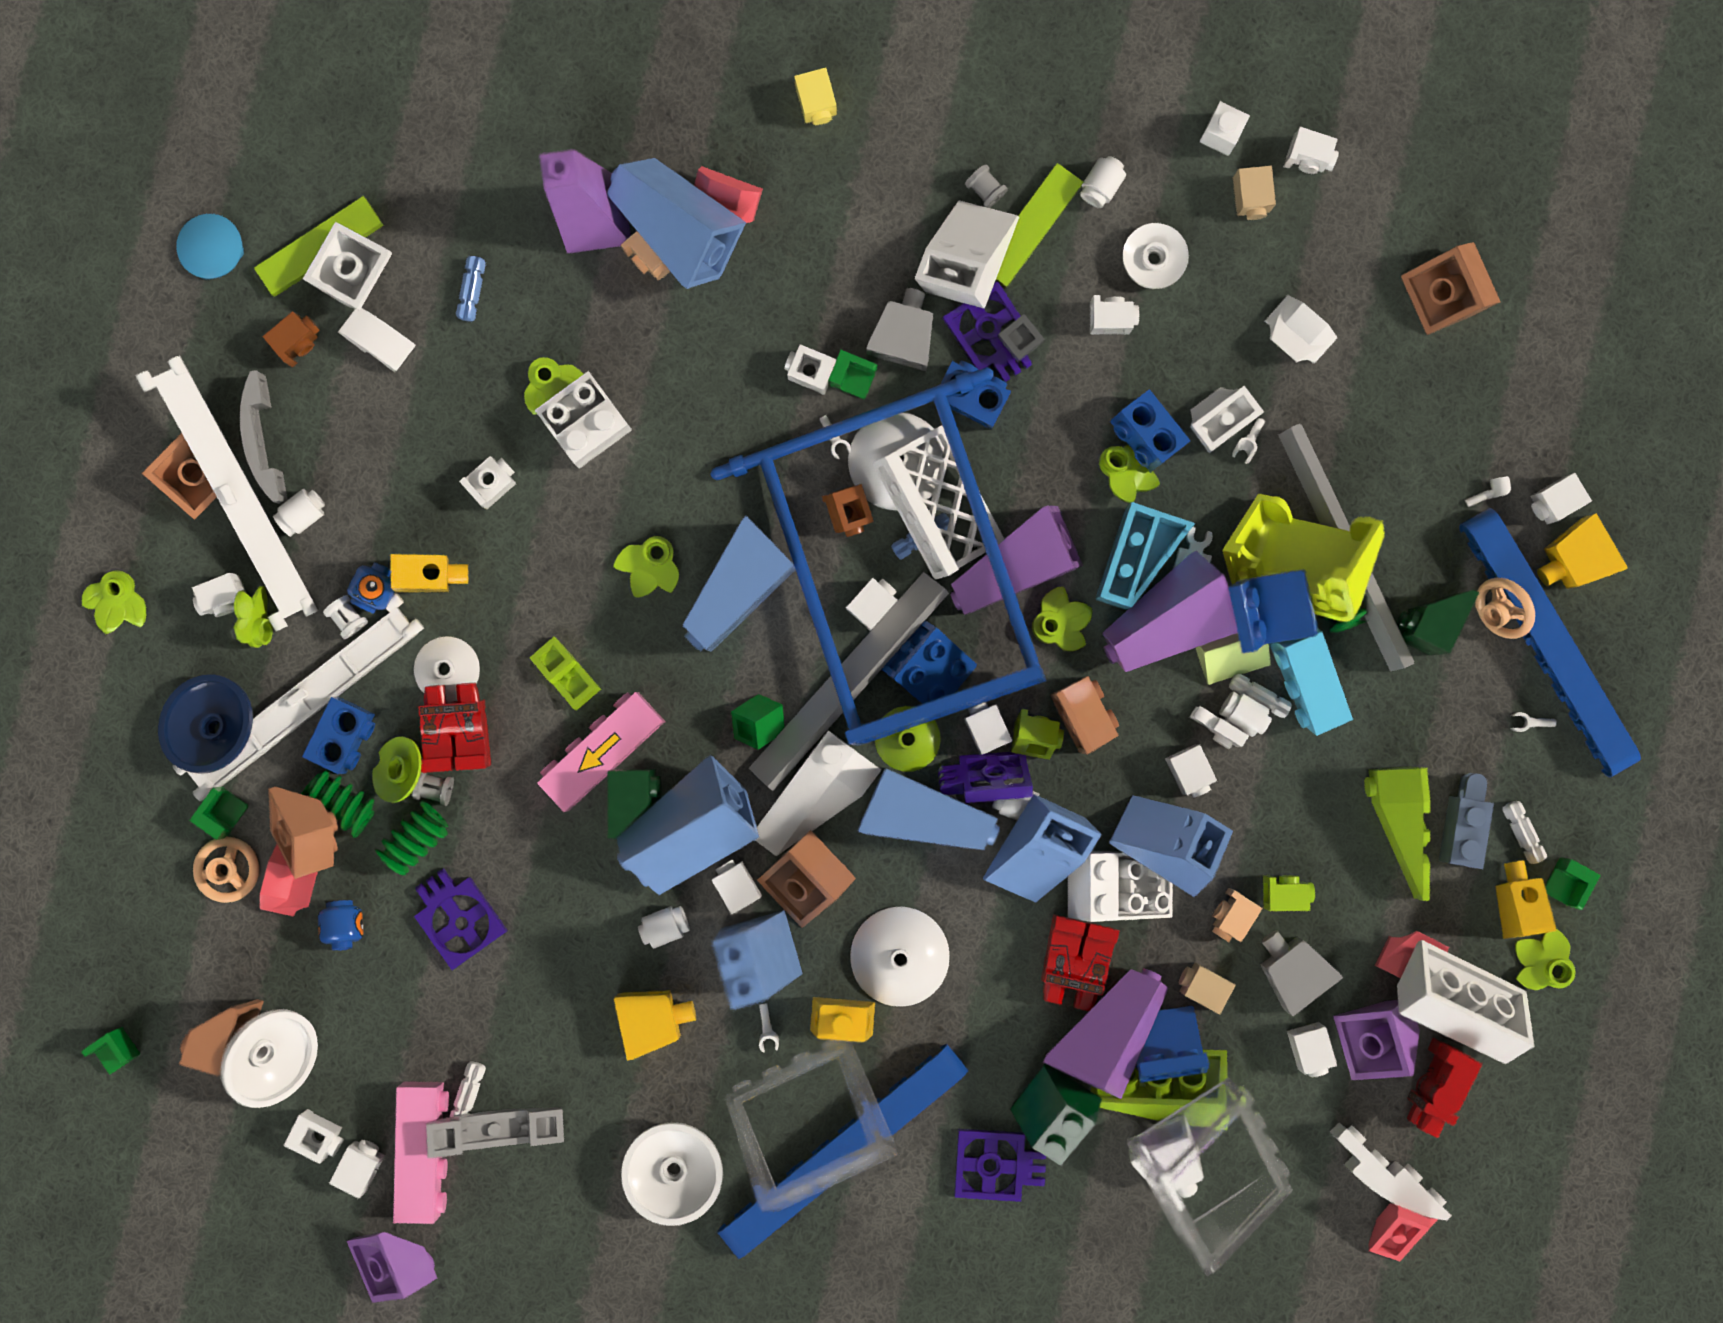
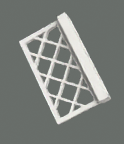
M942 425L873 463L935 580L951 575L959 570L958 568L986 552L984 544L974 540L977 530L974 515L959 511L962 495L967 497L960 475L957 486L943 482L947 466L956 469L958 474L959 472ZM937 435L944 446L942 457L928 453L930 439ZM922 444L921 450L915 448V447H917V446H919V445ZM909 452L919 456L916 472L906 469L900 458L901 455ZM926 459L940 463L937 479L922 474ZM920 481L935 485L932 501L921 497L918 492ZM941 488L956 493L952 508L938 504ZM983 500L997 543L1000 544L1004 537ZM936 510L950 514L947 531L938 528L934 522ZM957 517L971 522L967 538L954 533ZM952 539L966 544L963 557L955 561L950 552ZM973 546L977 547V549L974 551H972Z

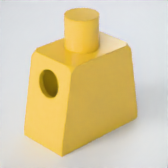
M1597 513L1581 518L1544 549L1551 562L1537 569V574L1546 586L1561 579L1566 589L1624 571L1628 567Z
M391 554V589L395 592H449V584H468V564H449V559L445 555ZM423 569H439L438 578L426 579L423 575Z
M1525 861L1505 863L1504 867L1508 883L1496 886L1503 939L1556 931L1542 878L1528 880ZM1522 890H1523L1524 900H1523V898H1522V896H1521V891H1522Z
M671 990L619 993L614 997L627 1061L676 1042L681 1036L678 1024L696 1021L693 1001L674 1005Z
M813 997L810 1031L820 1039L866 1042L873 1036L875 1002Z

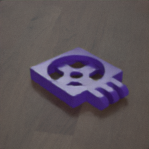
M997 281L993 285L988 300L999 302L1006 308L994 315L987 313L983 308L964 303L945 315L943 320L973 366L981 370L993 365L1001 379L1007 382L1010 380V377L1004 367L1009 366L1015 376L1021 373V370L1015 361L1016 359L998 338V334L1003 325L1013 319L1016 321L1021 316ZM969 310L976 321L975 328L962 335L959 330L960 320L963 313ZM990 321L994 324V331L992 333L983 332L982 324L984 322ZM982 339L989 340L996 353L991 356H982L974 353L971 346ZM1028 356L1021 360L1022 365L1026 369L1032 365Z
M1012 752L959 756V765L941 766L938 769L941 793L944 795L964 794L966 803L1033 797V785L1026 755ZM991 773L1001 774L999 776H990ZM1023 778L1022 783L1004 784V781L1007 779ZM986 781L990 783V786L972 787L970 782Z
M442 868L437 874L444 884L440 886L433 876L426 879L432 889L430 894L422 883L415 887L427 907L414 917L450 969L454 970L508 930L471 877L456 886L445 869ZM455 895H465L476 899L479 903L468 911L461 910L453 897ZM441 906L448 915L449 921L446 927L436 933L433 929V916L436 909ZM487 914L489 930L486 938L482 941L474 927L475 922ZM459 917H464L468 921V926L464 930L456 927V920ZM455 936H463L471 949L468 952H454L449 950L445 943Z
M958 1129L954 1196L955 1198L1021 1202L1022 1185L1045 1186V1178L1041 1176L1032 1177V1172H1046V1164L1033 1163V1159H1046V1156L1036 1150L1024 1149L1025 1134L1021 1132ZM984 1139L983 1154L979 1157L964 1156L965 1148L973 1140ZM998 1140H1006L1014 1148L1017 1154L1016 1160L1000 1158L997 1154ZM993 1159L996 1162V1168L993 1171H986L983 1167L985 1160ZM963 1171L978 1172L982 1177L981 1191L975 1190L966 1182L963 1177ZM1001 1173L1016 1174L1008 1187L995 1192L996 1178Z

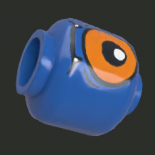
M374 562L372 567L367 565L359 566L347 587V592L352 597L350 602L371 613H375L376 609H386L395 593L391 589V569L377 562Z
M343 900L326 903V908L318 913L320 941L324 944H331L333 951L352 949V943L363 938L362 910L360 907L354 906L353 901Z

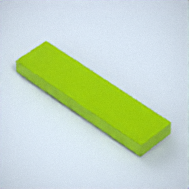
M1057 163L1019 214V220L995 280L1004 288L1008 287L1083 184L1082 180Z
M364 196L254 267L272 296L276 297L303 279L335 222L365 238L384 226Z

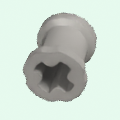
M986 164L977 169L967 179L965 186L972 188L984 201V207L990 208L1006 194L1008 188L1006 185L1001 186L990 174V167Z
M420 773L412 797L416 800L422 797L440 801V805L447 806L450 801L454 778L448 776L446 779L427 775V773Z

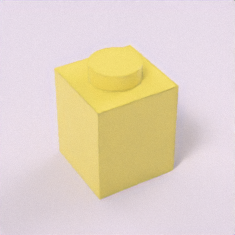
M822 68L794 76L795 87L805 123L813 121L814 125H822L830 122L832 116L837 115V105L827 69Z

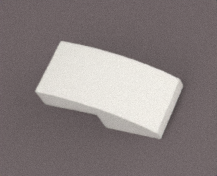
M363 308L360 311L355 309L338 331V333L363 352L370 353L393 372L398 370L415 347L414 343Z

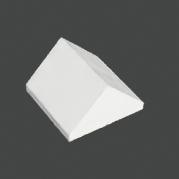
M335 222L303 280L342 304L360 311L391 257L392 252Z

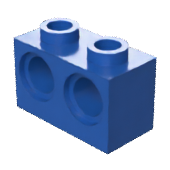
M962 360L959 364L952 361L941 384L953 380L957 374L968 371L970 374L978 371V369ZM993 376L990 381L973 386L974 390L964 394L954 393L947 396L952 410L992 430L1011 391L1006 389V382ZM986 392L994 394L997 398V405L991 409L982 407L979 403L980 395Z
M1150 389L1121 410L1110 421L1114 426L1116 435L1121 440L1127 442L1134 451L1136 460L1146 467L1150 473L1190 442V439ZM1132 415L1138 416L1142 421V425L1137 424ZM1153 440L1160 443L1163 451L1155 448Z
M331 697L302 757L336 774H346L348 770L352 771L361 756V753L357 752L362 740L367 741L374 731L375 723L372 720L375 714L340 697ZM348 713L353 714L356 719V725L351 731H348L343 724L344 717ZM333 743H337L341 748V756L336 761L329 756V748Z

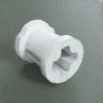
M348 595L335 600L323 611L324 615L331 617L342 631L340 635L343 639L353 636L368 623L366 618H361L350 605L351 599Z

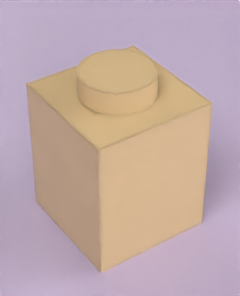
M1272 166L1238 169L1233 177L1237 216L1246 215L1248 220L1265 218L1267 213H1270L1276 205Z
M1196 962L1192 968L1187 966L1179 979V984L1182 985L1180 992L1219 1015L1236 986L1229 980Z

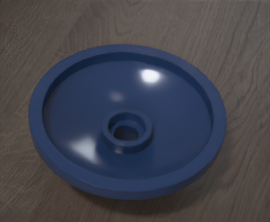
M201 675L189 679L173 691L161 711L158 723V737L162 751L172 764L191 773L206 774L226 767L239 756L249 740L253 724L251 703L244 690L228 678L219 675ZM220 723L219 730L215 733L214 728Z

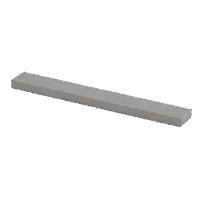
M1297 424L1279 434L1278 436L1320 524L1350 531V525L1303 426ZM1371 573L1360 608H1367L1368 610L1364 617L1366 620H1369L1367 623L1390 672L1404 669L1414 664V660Z
M925 572L919 576L841 664L853 700L949 594L944 587ZM831 676L749 767L772 791L843 713Z

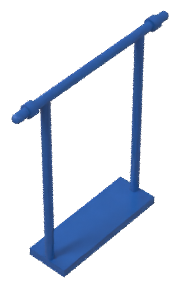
M983 368L970 374L968 371L955 375L956 379L748 456L743 457L742 454L729 459V463L715 467L711 471V477L714 480H721L732 475L739 477L747 474L748 469L761 465L849 728L845 732L849 745L860 746L1047 681L1043 669L1040 667L947 399L949 395L960 391L961 394L974 390L973 386L990 381L993 378V371L990 368ZM934 401L1027 669L862 726L773 460Z

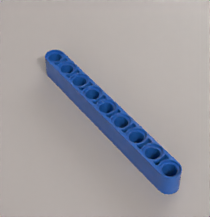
M1487 508L1460 524L1459 530L1461 533L1465 532L1470 542L1467 544L1477 561L1481 560L1487 569L1484 572L1488 579H1509L1520 585L1531 598L1535 609V622L1532 629L1523 638L1528 646L1532 645L1537 654L1534 657L1544 674L1548 673L1552 679L1553 684L1551 686L1561 703L1565 701L1570 710L1568 714L1577 730H1582L1587 738L1585 743L1595 759L1598 758L1604 769H1602V772L1611 778L1639 762L1641 756L1636 745L1497 512L1492 508ZM1503 588L1506 598L1514 606L1523 609L1520 600L1512 592ZM1516 619L1521 626L1524 621Z
M948 1044L942 1045L940 1047L942 1050L933 1058L930 1055L915 1067L916 1072L910 1077L906 1078L904 1076L889 1089L890 1093L883 1099L879 1097L863 1110L865 1113L856 1121L853 1118L837 1131L839 1135L831 1141L827 1139L812 1151L813 1156L807 1161L803 1162L801 1160L786 1173L787 1177L779 1184L776 1181L760 1194L762 1197L753 1205L750 1202L734 1215L736 1219L726 1226L724 1223L718 1229L717 1233L738 1259L752 1251L966 1075L968 1069Z

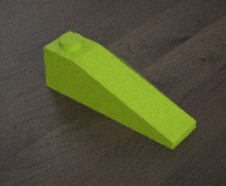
M1406 766L1369 770V777H1366L1364 782L1366 795L1372 799L1374 809L1413 897L1421 901H1429L1430 862L1428 856L1423 854V847H1426L1427 842H1430V831L1426 829L1423 821V813H1430L1427 768Z
M1203 1050V1053H1207L1209 1068L1207 1073L1140 1083L1138 1071L1134 1068L1121 1099L1091 1086L1090 1091L1102 1098L1100 1108L1166 1123L1186 1117L1190 1128L1227 1130V1050Z

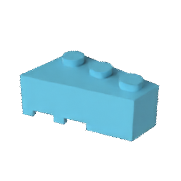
M1134 502L1127 505L1095 600L1124 610L1132 608L1195 523Z
M1318 629V634L1314 637L1269 643L1285 679V688L1289 696L1294 699L1298 708L1295 710V715L1302 728H1308L1318 736L1353 720L1322 631Z

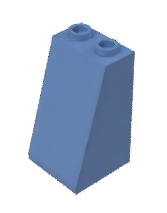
M656 158L620 164L611 175V185L607 195L680 284L688 289L719 279L746 222Z
M747 516L739 524L683 624L688 630L684 637L697 650L702 651L705 648L712 652L795 571L794 564Z
M712 755L707 757L617 838L620 852L617 854L620 865L624 870L633 872L643 886H649L658 895H661L759 838L746 789Z
M884 768L858 826V831L869 835L984 850L986 844L993 845L1000 827L996 825V817Z
M785 910L721 928L712 941L731 1009L766 1000L803 974Z

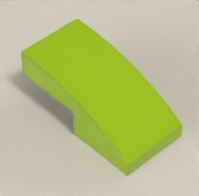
M555 636L529 657L545 678L556 687L576 711L601 690Z

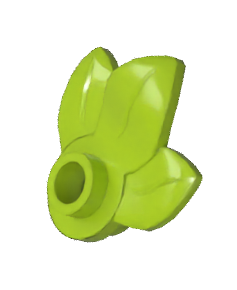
M547 357L534 360L528 369L530 384L524 392V399L528 409L533 415H536L535 410L584 374L573 365H558L553 359ZM541 368H548L551 371V377L548 380H541L539 378L538 371Z
M1126 445L1124 448L1120 446L1108 447L1100 455V469L1109 477V487L1120 500L1127 503L1134 502L1137 491L1147 492L1160 485L1153 471L1150 473L1146 467L1136 460L1134 451L1129 445ZM1110 460H1117L1119 462V467H1115L1114 465H1112Z
M660 536L647 539L643 545L627 546L617 556L614 563L615 569L631 573V590L636 598L649 595L657 586L671 593L679 580V571L672 561L674 557L673 546L667 539ZM661 547L664 553L660 559L652 557L651 552L653 548Z
M114 570L106 573L100 582L90 584L83 592L82 606L88 609H95V622L105 634L115 631L124 620L139 627H142L146 621L145 601L134 591L135 584L132 577L123 571ZM113 582L118 584L120 588L119 593L113 590Z
M259 586L252 598L244 591H238L234 599V613L238 619L234 625L235 635L241 643H248L250 647L254 648L269 644L273 635V626L269 619H267L268 599L264 586Z
M1065 587L1054 588L1041 600V613L1034 618L1032 623L1033 634L1042 643H1055L1064 651H1076L1086 645L1080 630L1088 625L1093 611L1091 607L1084 603L1075 601L1069 603ZM1046 621L1053 624V632H1049L1046 629Z
M1556 929L1554 932L1544 933L1541 942L1535 939L1516 941V956L1524 966L1516 977V980L1521 985L1531 990H1540L1547 986L1560 989L1569 986L1573 982L1575 967L1569 959L1571 947L1562 932ZM1559 965L1562 968V974L1555 978L1552 970L1555 966Z

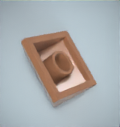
M182 433L142 473L194 520L217 497Z

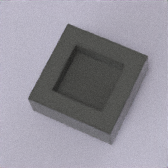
M1025 314L998 334L1000 341L1017 362L1021 361L1045 341Z

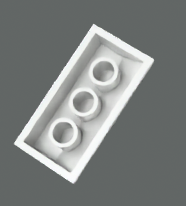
M1423 940L1416 944L1397 985L1399 1014L1504 1064L1509 1063L1534 1047L1527 991Z

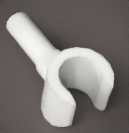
M826 415L819 419L823 427L832 425ZM839 436L830 439L832 443L831 454L835 458L839 459V456L835 453V446L838 443H843L850 454L851 447L847 441L841 440Z
M1258 418L1247 437L1239 440L1232 454L1234 458L1239 450H1244L1248 455L1245 463L1247 464L1251 461L1257 450L1256 438L1265 423L1263 419Z
M1509 477L1491 479V490L1466 499L1467 507L1486 499L1508 494L1511 490Z
M1522 712L1511 715L1521 716L1525 721L1522 728H1511L1516 732H1524L1529 727L1556 726V719L1531 718Z
M767 1003L760 1004L763 1033L759 1038V1048L765 1053L763 1041L765 1039H772L775 1042V1049L777 1051L779 1037L772 1031Z

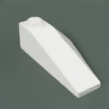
M828 731L757 826L759 838L755 841L775 856L779 855L799 841L810 830H815L862 797L881 769Z

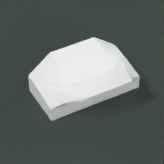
M1289 295L1283 299L1265 320L1270 326V340L1296 362L1309 360L1314 364L1337 339L1328 323L1306 304Z
M1245 386L1235 390L1220 387L1190 410L1192 414L1190 427L1210 453L1264 413V411Z

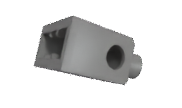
M906 288L902 304L888 301L867 345L866 355L926 371L929 360L933 313L921 309L925 297L924 292L913 288Z
M1275 930L1261 941L1271 954V957L1264 961L1261 967L1283 1009L1291 1016L1296 1015L1343 978L1337 970L1301 938L1296 937L1287 944L1278 930Z

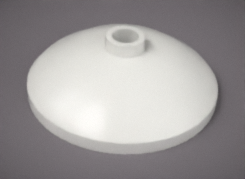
M900 413L862 427L857 432L850 446L851 452L848 455L849 473L854 485L862 484L866 499L869 502L884 509L897 510L873 463L934 430V428L917 416ZM937 435L930 439L928 453L942 457L944 446ZM922 444L919 445V446H917V447H915V448L921 450ZM906 452L903 454V463L906 469L916 472L919 456ZM926 459L922 474L937 479L940 463ZM920 481L918 492L921 497L928 500L933 495L935 485Z
M891 907L876 912L860 926L851 946V967L856 981L870 997L890 1006H909L927 999L942 984L949 966V947L943 931L927 914L909 907ZM899 953L907 957V961L903 965H898L894 962V957Z
M278 1009L262 1013L243 1025L231 1039L222 1059L221 1078L227 1093L238 1103L253 1108L274 1105L293 1094L304 1083L316 1060L318 1043L311 1023L297 1012Z
M675 1122L658 1124L641 1133L629 1147L622 1165V1185L628 1201L644 1218L661 1225L674 1226L686 1224L702 1216L715 1202L723 1179L721 1158L713 1142L697 1128ZM676 1163L680 1166V1172L672 1174L669 1172L668 1166Z

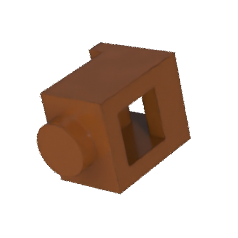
M292 311L268 331L263 338L283 362L294 367L297 364L294 357L297 355L302 357L313 349V341L318 338L316 334L320 329L307 315L302 318Z
M862 484L821 496L823 502H826L835 533L845 532L846 537L853 536L865 531L863 525L874 522ZM843 507L849 508V510H850V516H849V518H846L845 511H844V508H843Z

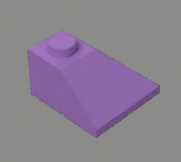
M1398 1000L1384 1001L1333 1016L1352 1080L1407 1077L1414 1074L1420 1030L1416 1021L1399 1014Z
M385 1232L354 1237L347 1241L372 1303L404 1299L437 1279L434 1271V1261L423 1246Z

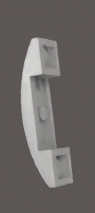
M257 370L250 371L245 382L240 405V431L243 449L248 465L259 486L273 502L282 505L288 500L283 472L275 468L269 469L259 416V410L271 408L266 376Z
M549 1107L494 1110L426 1123L427 1157L436 1158L461 1155L462 1151L525 1143H529L530 1146L564 1142L563 1109Z

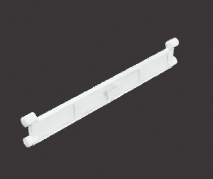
M177 356L167 361L171 369L153 378L149 371L136 375L144 392L155 387L158 388L279 609V612L273 613L268 617L275 632L288 626L284 618L300 610H303L306 617L317 612L318 610L181 357Z
M396 592L386 608L390 613L253 718L249 740L233 762L218 771L206 774L191 773L173 765V769L177 774L182 776L185 772H188L198 785V788L193 791V795L197 800L202 802L212 788L222 787L328 705L331 697H338L424 629L418 619L415 618L412 622H409L398 607L404 601Z

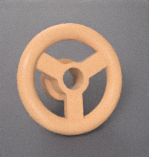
M1492 578L1480 585L1477 590L1479 595L1475 601V606L1481 620L1490 631L1508 639H1517L1529 633L1535 622V609L1531 598L1520 585L1505 578ZM1503 588L1512 592L1520 600L1523 609L1514 606L1506 598ZM1491 590L1492 601L1486 605V595ZM1511 619L1524 621L1516 629L1503 627Z
M227 836L224 839H213L206 843L197 853L193 864V877L197 887L206 897L217 902H234L248 895L256 885L259 877V861L254 850L246 842L238 838ZM227 846L224 857L211 860L207 864L206 869L203 870L207 856L213 850ZM238 850L244 854L249 864V874L246 881L237 873V866L234 863ZM223 864L228 869V873L226 876H224L220 870ZM208 879L211 883L217 885L230 882L237 890L222 893L209 886L206 880Z

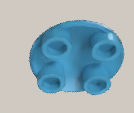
M202 214L192 218L183 226L177 238L176 250L181 264L188 272L205 280L219 278L228 274L234 269L244 253L241 235L236 226L227 218L216 214Z

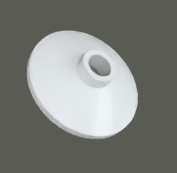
M1150 223L1137 228L1128 237L1123 249V264L1127 274L1137 284L1150 289H1161L1174 284L1183 275L1189 259L1187 244L1181 234L1174 228L1161 223ZM1151 253L1157 254L1160 258L1159 263H1150L1148 255Z
M439 637L431 640L419 651L414 663V676L421 691L424 693L426 686L445 685L446 702L457 701L456 684L477 683L480 673L479 661L474 650L466 642L455 637ZM442 663H447L450 667L447 675H442L439 672V667Z

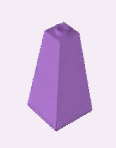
M575 150L540 155L544 189L567 253L621 246L631 236L629 220L607 195L611 185L610 178L612 173Z
M1058 506L1041 508L998 544L1015 594L1083 567ZM985 555L951 584L954 590L951 592L953 603L957 610L962 609L964 615L1003 600L988 555Z
M1197 551L1189 554L1139 599L1132 608L1128 609L1103 632L1107 642L1103 649L1112 664L1117 662L1125 672L1238 633L1228 585L1224 575Z
M1143 968L1141 973L1130 969L1046 1055L1044 1063L1121 1099L1169 989L1160 982L1162 976Z

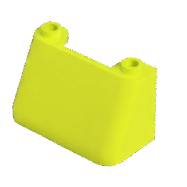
M1258 493L1222 551L1232 585L1243 579L1304 569L1307 575L1315 615L1347 622L1354 618L1360 608L1384 538V528L1382 521L1371 517L1355 518L1350 525V531L1292 518L1291 510L1284 499Z

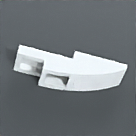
M1338 1123L1330 1131L1353 1155L1344 1166L1380 1196L1398 1206L1426 1217L1446 1221L1451 1217L1443 1208L1447 1202L1432 1187L1427 1191L1419 1183L1423 1177L1411 1165L1407 1164L1403 1167L1394 1161L1389 1166L1390 1163L1376 1149L1370 1153L1362 1145L1366 1139L1352 1125L1347 1129Z

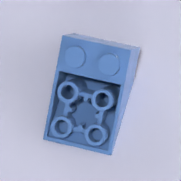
M1033 794V797H1031L983 879L1033 902H1037L1086 861L1102 834L1085 817Z
M1132 795L1109 844L1195 897L1214 878L1233 831L1205 813Z

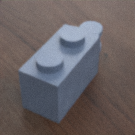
M1464 774L1460 779L1457 797L1449 796L1439 861L1478 869H1483L1494 803L1485 802L1487 780L1481 774Z

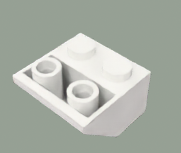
M589 371L535 410L579 469L632 431Z

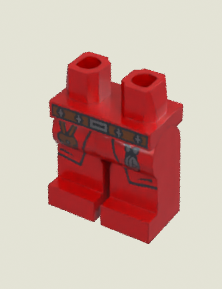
M476 682L456 684L457 701L446 702L445 685L425 687L424 704L418 706L423 752L421 773L452 771L454 769L456 771L485 769L491 766L485 699H479Z
M1053 914L1041 980L1044 982L1043 1000L1062 1005L1065 987L1077 990L1073 1007L1090 1011L1097 1001V996H1103L1109 964L1120 931L1115 928L1089 922L1085 923L1080 920Z
M1432 1038L1428 1050L1434 1053L1435 1056L1427 1073L1422 1075L1417 1081V1092L1411 1089L1407 1099L1414 1104L1407 1119L1416 1124V1127L1421 1131L1438 1138L1445 1122L1455 1126L1459 1118L1455 1113L1462 1107L1482 1064L1463 1051Z

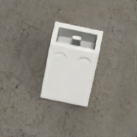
M959 200L926 247L914 279L926 293L985 309L1019 216Z
M1091 851L1086 861L1068 876V918L1089 922L1172 918V883L1122 851Z

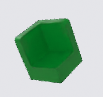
M840 350L828 379V385L858 398L865 399L877 372V364Z
M760 694L731 711L734 739L757 750L777 738L779 733L785 728L783 704Z
M215 787L211 789L189 821L214 839H224L230 834L248 809V804L224 787Z
M1560 857L1545 885L1546 893L1571 908L1582 910L1601 875L1572 859Z
M123 1027L108 1032L81 1051L84 1057L95 1053L109 1075L140 1055V1052Z

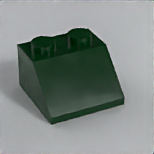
M1470 590L1456 593L1411 608L1408 612L1403 611L1396 624L1405 643L1430 656L1451 653L1479 592Z
M656 769L608 770V839L619 837L656 802V797L661 796L662 779L661 776H656Z
M1044 1063L1015 1100L1010 1110L1032 1148L1061 1166L1096 1124L1102 1098Z

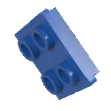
M1304 569L1243 579L1228 587L1242 654L1255 652L1264 644L1314 637L1318 634L1307 575Z
M925 620L881 670L905 688L918 701L926 704L954 694L976 668L977 664L937 627Z
M1193 1006L1160 1010L1136 1063L1140 1083L1207 1073L1209 1068L1207 1053H1203Z

